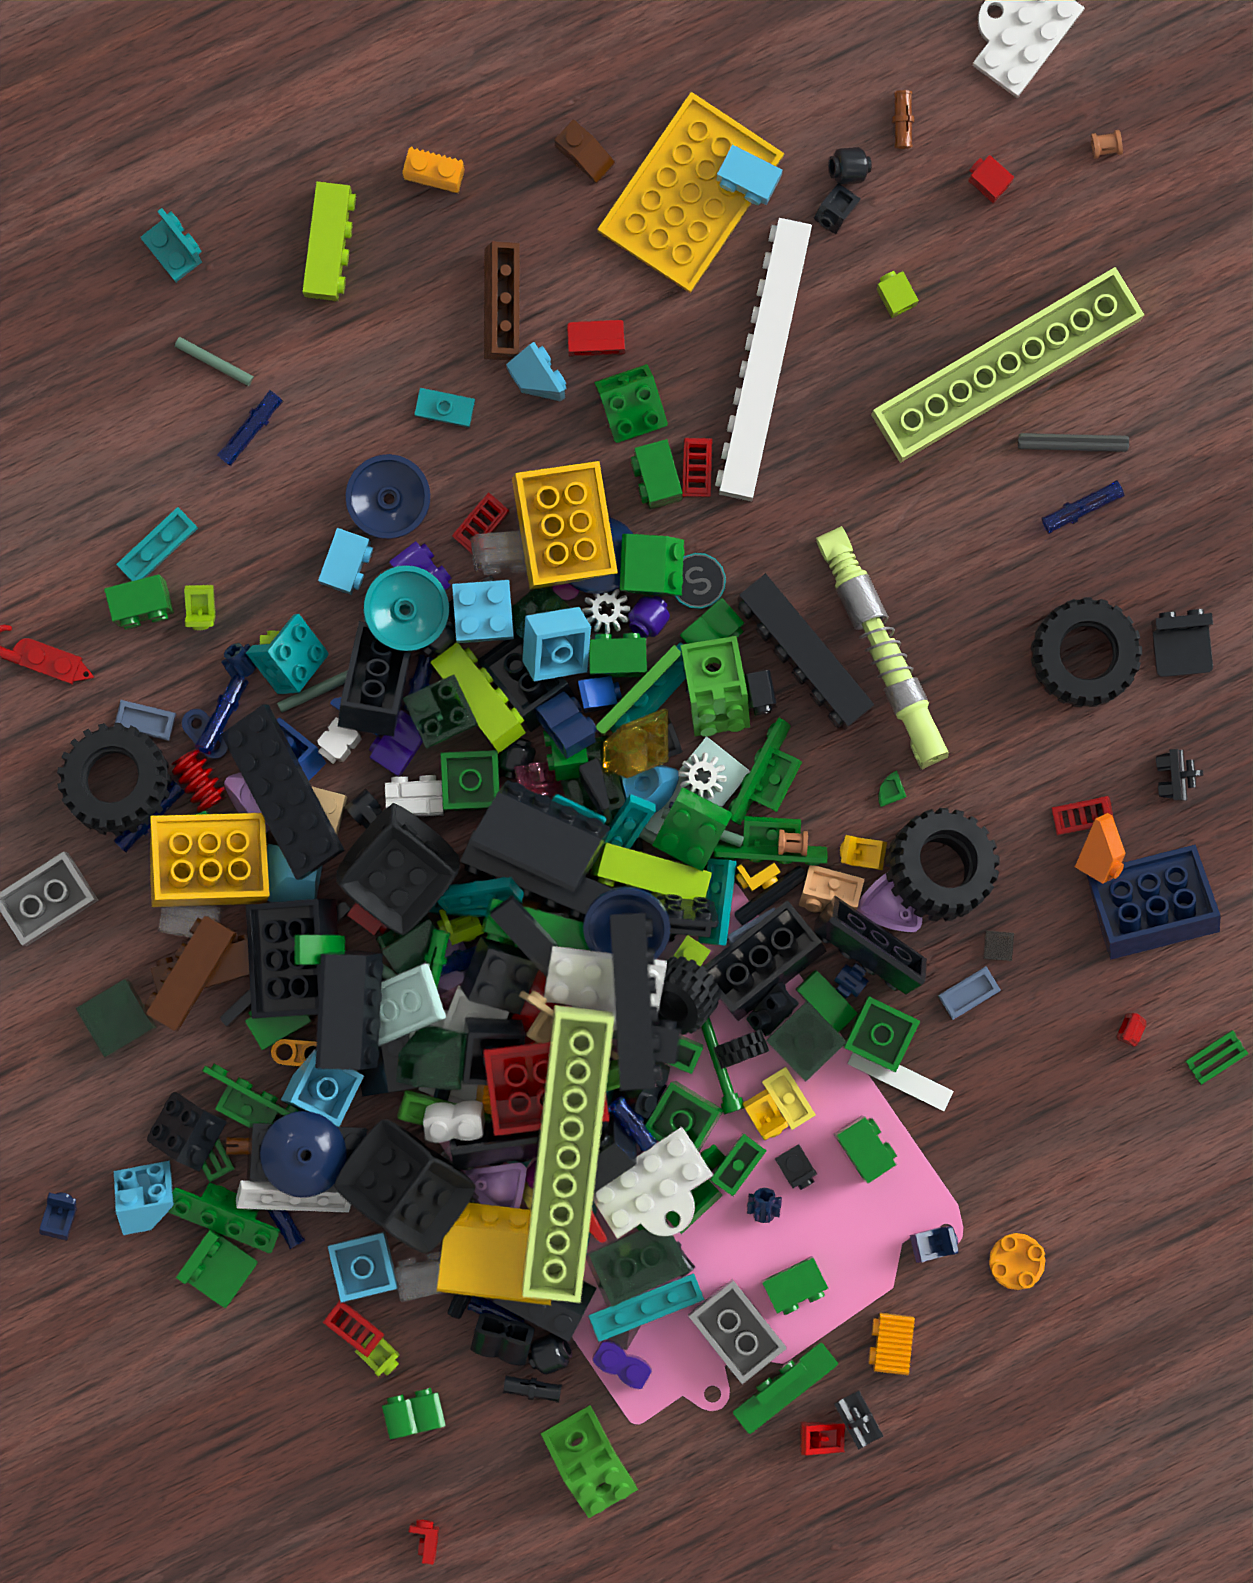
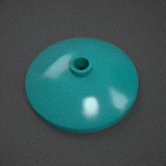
M398 566L386 570L372 582L364 599V617L370 632L379 642L395 650L414 651L428 646L439 637L448 620L449 602L444 587L436 577L419 567ZM401 605L408 606V615L400 613L399 608Z

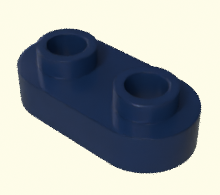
M189 710L182 719V728L207 757L212 759L224 757L229 749L221 736L222 730L203 710ZM195 719H201L202 726L199 729H194L192 726V722ZM213 740L220 741L221 746L218 750L211 749L210 745Z

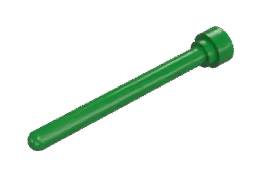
M709 1017L701 1026L724 1096L721 1098L723 1103L720 1105L725 1115L743 1109V1099L738 1096V1093H734L727 1068L721 1069L714 1051V1047L719 1044Z

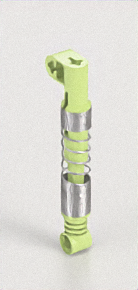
M841 526L817 537L816 541L826 563L830 564L829 567L833 570L832 574L836 576L835 588L838 592L837 594H839L842 604H844V609H846L854 629H864L865 631L864 634L859 636V639L867 636L871 647L865 649V652H870L874 660L871 662V665L876 664L880 673L877 678H882L886 685L883 691H886L885 694L891 707H893V712H895L898 719L903 721L911 738L910 746L921 769H924L948 758L949 752L927 709L929 705L927 696L923 688H921L922 686L918 678L911 675L913 668L905 662L907 655L901 653L899 649L901 642L894 638L890 639L895 629L884 627L889 616L886 610H884L885 608L881 603L879 595H877L878 593L874 585H872L873 583L869 575L858 566L859 563L855 560V554H852L853 549L845 530ZM887 629H891V630H892V632H891V634H890L889 636H888L887 631H886Z

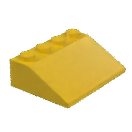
M599 461L515 473L512 477L530 589L562 585L618 573Z
M262 813L151 816L150 880L152 907L266 903L269 898L266 827Z
M469 1202L455 1224L443 1238L437 1291L551 1305V1299L522 1297V1280L531 1210Z

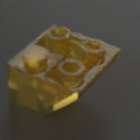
M661 709L626 723L617 729L603 742L604 768L622 777L630 778L668 762V710Z

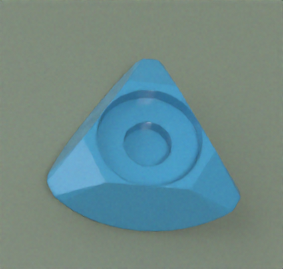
M620 760L616 765L623 803L632 794L656 804V813L666 805L677 787L679 773L675 768L632 760Z

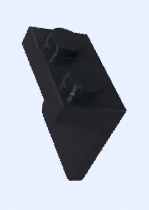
M1204 609L1188 610L1185 616H1176V612L1159 613V618H1155L1151 622L1156 673L1159 677L1201 674L1212 671L1213 660L1209 627L1213 625L1212 613L1204 614Z
M667 894L665 897L657 896V899L664 906L668 914L671 934L710 937L711 927H718L719 920L713 901L704 897L683 899L675 894Z
M173 1092L166 1101L155 1124L152 1126L147 1141L175 1161L200 1172L227 1121L200 1108L181 1094Z

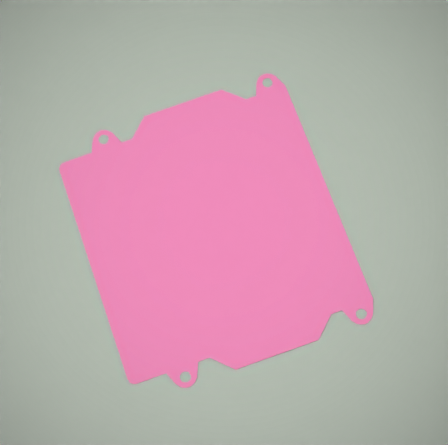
M734 883L728 935L744 926L737 921L734 913L749 902L736 883ZM677 934L674 937L675 940L668 942L663 953L656 960L664 961L673 957L687 935ZM689 935L691 938L698 942L699 936ZM728 941L726 946L700 943L711 950L702 966L729 947ZM800 974L785 984L787 992L799 1004L792 1014L785 1018L771 1035L764 1036L769 1051L726 1068L734 1093H738V1096L742 1097L743 1102L766 1089L762 1083L763 1080L786 1067L816 1115L793 1130L788 1125L778 1136L768 1138L767 1140L762 1138L745 1108L725 1115L722 1113L699 1154L714 1144L726 1156L742 1133L767 1151L734 1197L710 1180L723 1196L683 1234L679 1232L671 1235L676 1242L679 1241L681 1243V1249L696 1266L686 1276L695 1274L704 1300L605 1339L619 1344L627 1354L639 1356L651 1366L652 1372L642 1389H635L626 1385L617 1374L606 1373L595 1365L592 1358L602 1341H597L588 1315L681 1279V1277L669 1260L662 1257V1251L647 1233L643 1235L635 1227L620 1238H617L597 1208L596 1218L607 1236V1241L601 1243L592 1235L590 1236L585 1258L583 1281L597 1287L572 1338L627 1419L633 1424L644 1423L682 1396L708 1411H716L726 1405L730 1394L725 1370L726 1363L688 1317V1314L731 1279L735 1281L787 1347L786 1350L771 1361L784 1364L893 1289L902 1243L910 1239V1235L934 1229L943 1224H949L954 1228L958 1243L963 1237V1224L957 1202L870 1076L848 1065L852 1052L842 1048L845 1043L842 1035L839 1032L833 1031L817 1011L813 1010L795 990L804 981ZM720 999L718 1000L717 1008L709 1017L719 1045L755 1032L746 1019L751 1012L737 1021ZM700 1027V1029H697L692 1034L688 1032L686 1035H683L703 1044V1050L693 1073H687L664 1063L670 1067V1072L665 1086L659 1092L657 1105L669 1084L673 1081H678L721 1108L720 1104L723 1103L721 1098L724 1096ZM611 1039V1043L615 1045L613 1051L618 1054L617 1039ZM621 1111L619 1115L635 1129L637 1156L659 1142L642 1131L649 1118L646 1119ZM860 1116L874 1119L882 1132L878 1137L882 1143L888 1142L897 1155L893 1159L897 1165L868 1184L864 1182L834 1136V1133ZM450 1141L439 1142L452 1160ZM798 1144L817 1175L812 1177L815 1182L802 1190L798 1186L795 1188L790 1186L774 1159ZM537 1157L532 1159L528 1167L537 1159ZM481 1165V1166H476L474 1169L484 1168V1167H491V1166H489V1165ZM759 1188L774 1190L775 1197L782 1198L780 1217L774 1216L770 1223L757 1222L753 1214H747L749 1194H754ZM522 1197L519 1209L529 1210ZM666 1218V1223H667L670 1227H674V1226L669 1222V1220ZM813 1256L829 1288L823 1291L825 1296L811 1303L806 1299L798 1303L799 1309L787 1315H784L782 1311L777 1313L761 1281ZM716 1386L720 1389L721 1397L717 1402L711 1403L705 1399L704 1392L707 1387Z

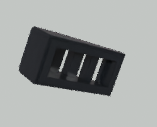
M596 758L579 766L580 782L598 814L606 817V824L611 822L610 804L599 758Z

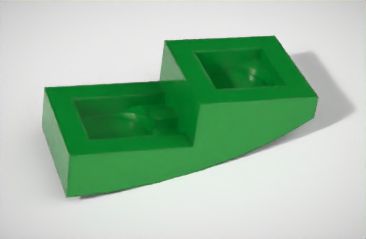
M295 935V964H321L322 953L345 951V936Z
M814 970L795 989L836 1033L858 1014L817 970Z

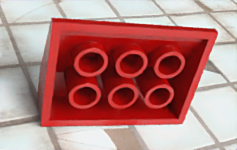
M551 1041L484 1050L495 1136L540 1130ZM606 1091L602 1122L609 1121Z

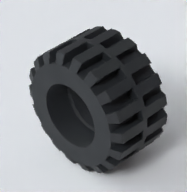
M675 956L670 957L668 960H664L667 967L658 1009V1022L660 1019L677 1021V1027L683 1028L682 1035H686L688 1032L692 1034L697 1029H700L717 1008L718 1000L720 999V993L717 992L719 987L717 983L713 982L714 977L712 974H708L705 971L706 968L702 965H697L696 961L692 959L688 961L686 957L681 956L678 959Z

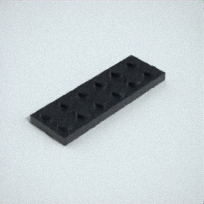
M261 705L221 734L296 880H303L345 851L269 705Z

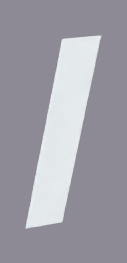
M852 1053L848 1061V1065L942 1111H945L953 1094L952 1090L899 1065L896 1072H892L855 1053Z

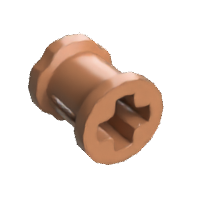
M1115 130L1113 134L1099 136L1096 133L1091 134V148L1094 159L1105 154H1123L1122 138L1119 130Z
M779 830L778 855L788 852L801 853L802 856H807L808 831H803L802 834L785 833L784 830Z

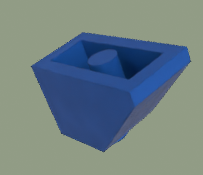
M612 676L578 681L584 713L615 707L617 699L622 698L619 683H613Z
M279 717L277 721L309 781L326 762L313 743Z

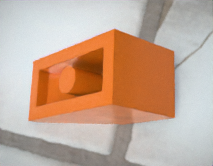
M1106 813L1095 819L1075 865V868L1101 883H1105L1113 878L1116 879L1124 867L1122 861L1126 853L1112 815Z

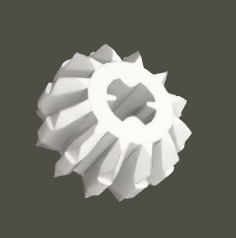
M619 589L614 590L612 595H608V593H603L602 596L600 594H593L596 600L589 597L585 598V602L592 607L583 608V614H593L587 618L589 624L597 621L594 627L595 632H598L601 626L605 625V634H610V625L612 624L616 631H620L621 627L617 620L623 623L628 622V618L620 613H628L631 609L630 606H620L627 601V597L624 595L616 599ZM602 604H605L607 607L611 605L614 607L611 610V616L608 617L607 614L601 615L599 611H602Z
M704 752L702 754V762H699L696 754L691 755L694 763L693 766L687 761L682 763L689 772H679V777L688 778L687 781L680 784V787L686 788L691 785L692 788L689 791L694 793L697 790L699 791L698 795L703 797V792L706 791L709 799H713L712 787L718 792L723 790L716 781L726 782L727 780L726 776L717 775V773L725 770V766L720 765L714 768L718 761L716 756L708 763L706 762L707 753ZM702 769L704 773H710L711 777L707 778L708 783L703 784L701 780H695L694 776H698V770Z

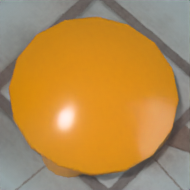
M1013 1233L1005 1235L995 1243L990 1252L989 1265L991 1273L999 1284L1008 1289L1022 1290L1031 1288L1039 1281L1044 1272V1249L1035 1239L1026 1234Z

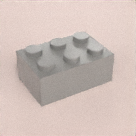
M62 852L1 891L0 912L21 945L28 946L99 900L69 853Z
M733 1279L688 1314V1317L742 1384L787 1349L782 1340Z

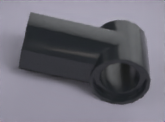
M366 788L344 806L360 826L363 825L366 829L382 812L381 805Z

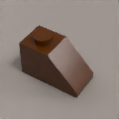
M574 119L555 138V147L596 184L615 164V161L599 142Z

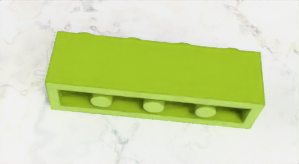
M316 182L303 284L304 297L338 301L339 293L344 294L346 278L341 277L342 266H347L349 259V249H345L346 238L351 239L353 224L348 221L349 211L355 210L356 194H352L350 185Z
M455 643L432 660L431 664L497 752L500 753L526 733L521 726L524 719L515 707L509 710L505 705L509 700L499 687L496 690L492 688L490 683L494 680L484 667L480 670L476 667L475 663L478 659L469 647L463 650L459 643Z
M605 843L600 856L592 866L590 875L599 877L598 883L614 887L615 882L621 883L625 887L649 891L656 898L657 896L665 897L667 894H675L683 899H693L695 897H706L712 872L705 870L702 872L691 866Z

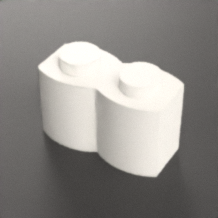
M467 1100L456 1105L439 1102L427 1106L423 1120L425 1140L438 1143L446 1142L453 1138L465 1141L480 1138L483 1136L485 1126L483 1103Z

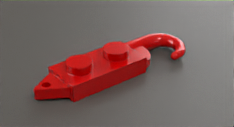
M0 625V632L12 630L10 625ZM30 638L20 640L13 650L0 646V658L73 685L76 681L94 678V675L82 662L83 658ZM85 672L89 673L87 677L84 676Z

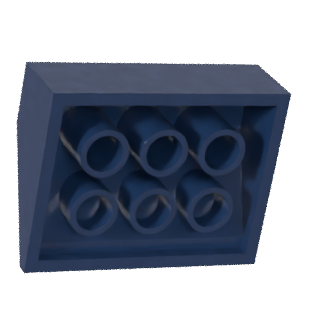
M1196 844L1124 862L1121 874L1116 879L1113 878L1105 883H1101L1087 875L1110 960L1220 932L1221 915Z

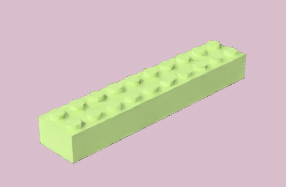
M1114 267L877 407L871 415L901 463L1138 323L1143 318L1144 313L1118 270Z
M555 1006L522 1280V1297L580 1302L614 1023L613 1012L563 1006Z

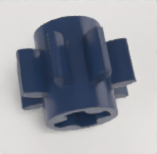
M235 643L225 650V659L221 663L231 677L237 674L238 677L245 678L255 671V664L246 654L251 647L249 644L243 647L240 643Z
M857 963L853 967L845 964L833 980L839 984L836 990L845 998L850 993L857 997L869 981L864 977L866 971Z
M759 1188L754 1194H749L747 1214H753L757 1222L770 1223L774 1216L780 1217L782 1198L775 1197L774 1190Z

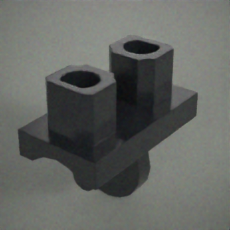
M1170 749V753L1156 756L1157 771L1171 770L1172 781L1158 782L1159 797L1171 798L1175 801H1187L1186 778L1188 788H1196V777L1203 776V770H1195L1194 760H1186L1187 771H1185L1184 750Z
M780 982L774 986L746 1019L755 1031L762 1030L766 1037L771 1035L785 1018L792 1014L799 1003L787 992L784 983Z
M859 1390L834 1403L858 1450L883 1437Z

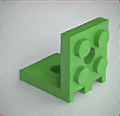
M737 636L681 645L690 697L694 736L702 735L707 737L719 732H738L744 728H749L748 694ZM710 663H717L721 666L716 672L706 670V666Z
M590 1405L541 1433L565 1484L588 1518L602 1512L607 1507L638 1490L635 1482L613 1450ZM583 1438L579 1445L571 1446L576 1439ZM606 1482L604 1485L597 1487L601 1483Z

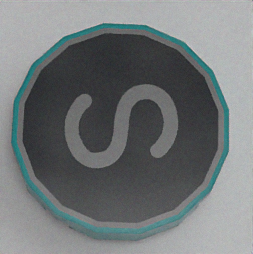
M693 553L683 557L682 596L674 597L680 604L689 608L701 610L711 607L721 598L725 590L726 576L723 567L715 558L707 554Z

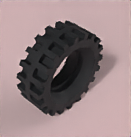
M116 722L114 727H107L105 723L98 724L99 730L91 732L89 729L83 731L85 735L83 739L78 742L74 738L70 742L73 746L70 753H63L61 758L65 761L64 766L58 767L57 774L61 777V783H57L58 790L63 795V803L90 830L93 828L103 835H106L107 832H113L115 836H122V831L125 830L135 833L138 831V825L143 822L147 826L150 824V817L155 811L159 814L162 812L163 808L160 804L163 798H169L170 793L167 791V784L171 783V776L167 771V768H169L168 762L150 737L145 733H141L136 727L130 726V728H127L121 723ZM113 753L123 754L131 758L137 766L138 780L136 787L129 796L121 801L109 803L98 800L89 790L88 776L90 769L97 760L105 755Z

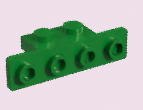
M778 718L776 723L769 727L767 740L763 748L757 751L752 770L743 778L741 783L742 789L738 797L733 799L728 811L733 813L730 820L738 825H741L744 816H746L753 801L777 812L802 764V761L779 750L791 727L789 723L781 718Z
M744 816V840L741 848L719 840L714 849V856L720 857L723 860H735L736 858L748 859L752 862L776 860L782 864L804 862L812 866L827 863L828 860L827 847L807 846V856H802L801 853L788 852L778 855L779 830H784L785 833L800 834L801 819Z
M213 1063L212 1067L204 1066L202 1070L228 1085L215 1110L250 1128V1122L273 1123L278 1112L285 1116L289 1113L301 1111L289 1104L287 1108L277 1104L278 1098L264 1090L262 1094L253 1091V1084L238 1077L237 1081L226 1076L229 1071Z
M714 1144L700 1153L711 1172L725 1158V1155ZM709 1179L690 1191L694 1199V1215L689 1225L680 1232L681 1234L723 1196ZM670 1211L666 1215V1218L674 1227L680 1224L681 1218L677 1212ZM642 1224L636 1227L643 1235L648 1232Z
M210 1182L202 1197L177 1187L174 1188L172 1192L173 1207L168 1213L264 1252L272 1253L280 1230L256 1220L260 1209L237 1208V1193Z
M820 1342L796 1362L790 1360L779 1369L780 1374L773 1380L768 1377L756 1387L758 1391L733 1410L734 1416L747 1433H753L838 1366V1362L825 1345Z

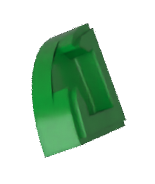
M897 771L887 776L880 786L878 793L880 807L907 797Z

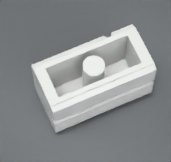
M335 718L328 727L329 731H325L317 741L321 747L318 752L332 764L336 760L344 762L351 754L350 749H355L362 740L361 735L356 730L338 727V718Z
M436 775L419 776V781L408 782V777H391V782L385 783L386 808L395 803L407 809L416 817L444 815L442 780H436Z

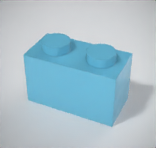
M732 145L717 173L716 180L720 182L719 186L732 193L737 190L745 195L744 198L755 205H760V203L767 205L782 176L783 170Z
M337 528L318 579L319 583L352 595L354 589L359 590L364 574L360 573L363 563H369L373 548L370 547V540Z

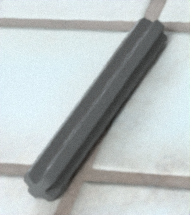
M1020 433L1018 435V448L1126 452L1129 449V437L1119 435Z

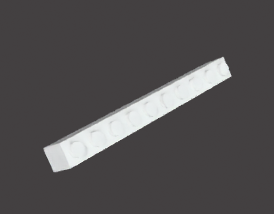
M779 218L778 225L771 226L768 241L774 243L772 253L766 252L763 269H768L766 280L760 279L757 296H762L760 307L754 306L751 323H755L756 326L754 334L748 333L745 350L750 351L748 361L742 360L739 377L744 378L742 389L736 388L733 404L738 405L736 416L730 415L727 432H732L730 443L725 442L721 459L726 460L725 469L718 470L715 486L720 487L719 495L752 501L810 237L811 224Z

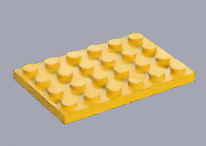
M691 92L603 220L597 232L691 293L751 205V202L744 198L745 195L737 190L734 193L720 187V182L716 180L717 173L731 146L734 145L774 166L779 164L784 153Z

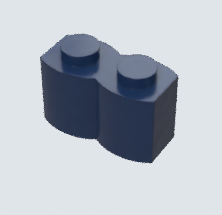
M562 692L535 708L536 717L540 725L567 759L596 742L595 732L597 728L590 717L585 718L580 713L582 711L581 706L574 696L570 698L565 692Z

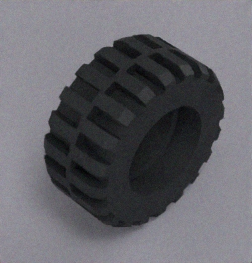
M1083 597L1080 600L1073 599L1061 606L1059 605L1043 620L1034 634L1035 638L1031 645V651L1033 652L1031 663L1032 667H1035L1037 673L1035 676L1038 682H1042L1045 686L1044 690L1049 695L1053 694L1058 698V701L1064 704H1072L1073 707H1096L1113 700L1131 685L1141 665L1139 660L1142 655V646H1139L1138 630L1135 631L1132 626L1134 622L1129 616L1126 617L1122 613V609L1117 605L1113 607L1108 604V601L1103 599L1092 600V597ZM1087 626L1098 629L1108 638L1112 646L1113 653L1110 666L1102 675L1096 678L1081 679L1075 677L1062 664L1060 658L1061 643L1067 633L1078 627Z
M939 808L936 812L932 809L924 811L920 816H915L895 835L896 838L890 843L888 848L890 854L886 857L885 866L890 867V870L886 873L887 881L894 883V887L891 889L894 896L900 895L904 900L900 904L906 909L910 906L914 908V915L920 918L927 914L930 921H939L943 918L946 922L952 921L958 916L963 917L990 895L994 888L993 883L998 879L999 871L995 870V868L1000 864L999 855H994L993 853L997 848L995 841H989L987 835L990 832L985 826L982 829L976 825L978 822L973 816H970L968 819L963 817V811L955 809L952 813H949L948 808ZM926 843H943L955 850L960 856L964 866V880L960 886L955 888L942 887L927 877L920 862L921 848Z

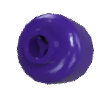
M649 596L641 597L628 613L630 629L634 633H640L642 638L657 636L670 619V614L666 609L667 603L658 596L653 598Z

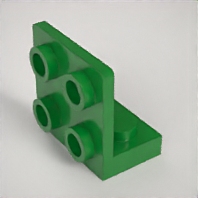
M647 364L594 382L616 443L668 425L654 377Z
M209 1230L176 1278L184 1284H191L220 1306L226 1308L254 1270L258 1261L219 1233Z

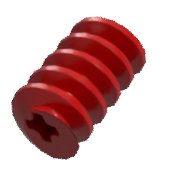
M195 749L183 755L171 765H176L172 771L174 775L183 774L178 780L179 784H188L184 792L186 794L195 793L190 800L191 803L201 802L197 807V812L201 813L214 807L226 797L221 798L220 796L225 790L224 786L214 787L219 778H208L213 769L212 767L202 768L207 760L206 758L197 760L196 757L201 750Z

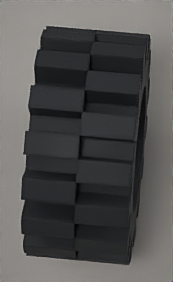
M762 1030L749 1033L714 1047L721 1069L769 1051Z

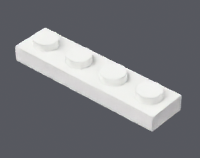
M240 1180L236 1197V1206L241 1209L349 1212L351 1206L337 1192L334 1185L317 1196L299 1198L279 1191L270 1182Z

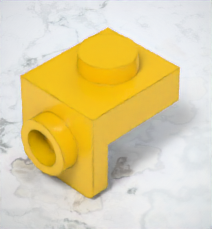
M846 835L840 847L841 863L883 870L887 842Z
M773 863L750 878L742 864L736 867L739 873L735 877L743 889L748 887L752 892L759 886H762L765 890L778 881L776 875L780 873V870Z
M767 1089L743 1102L745 1110L764 1140L778 1136L783 1129L788 1127L786 1120Z

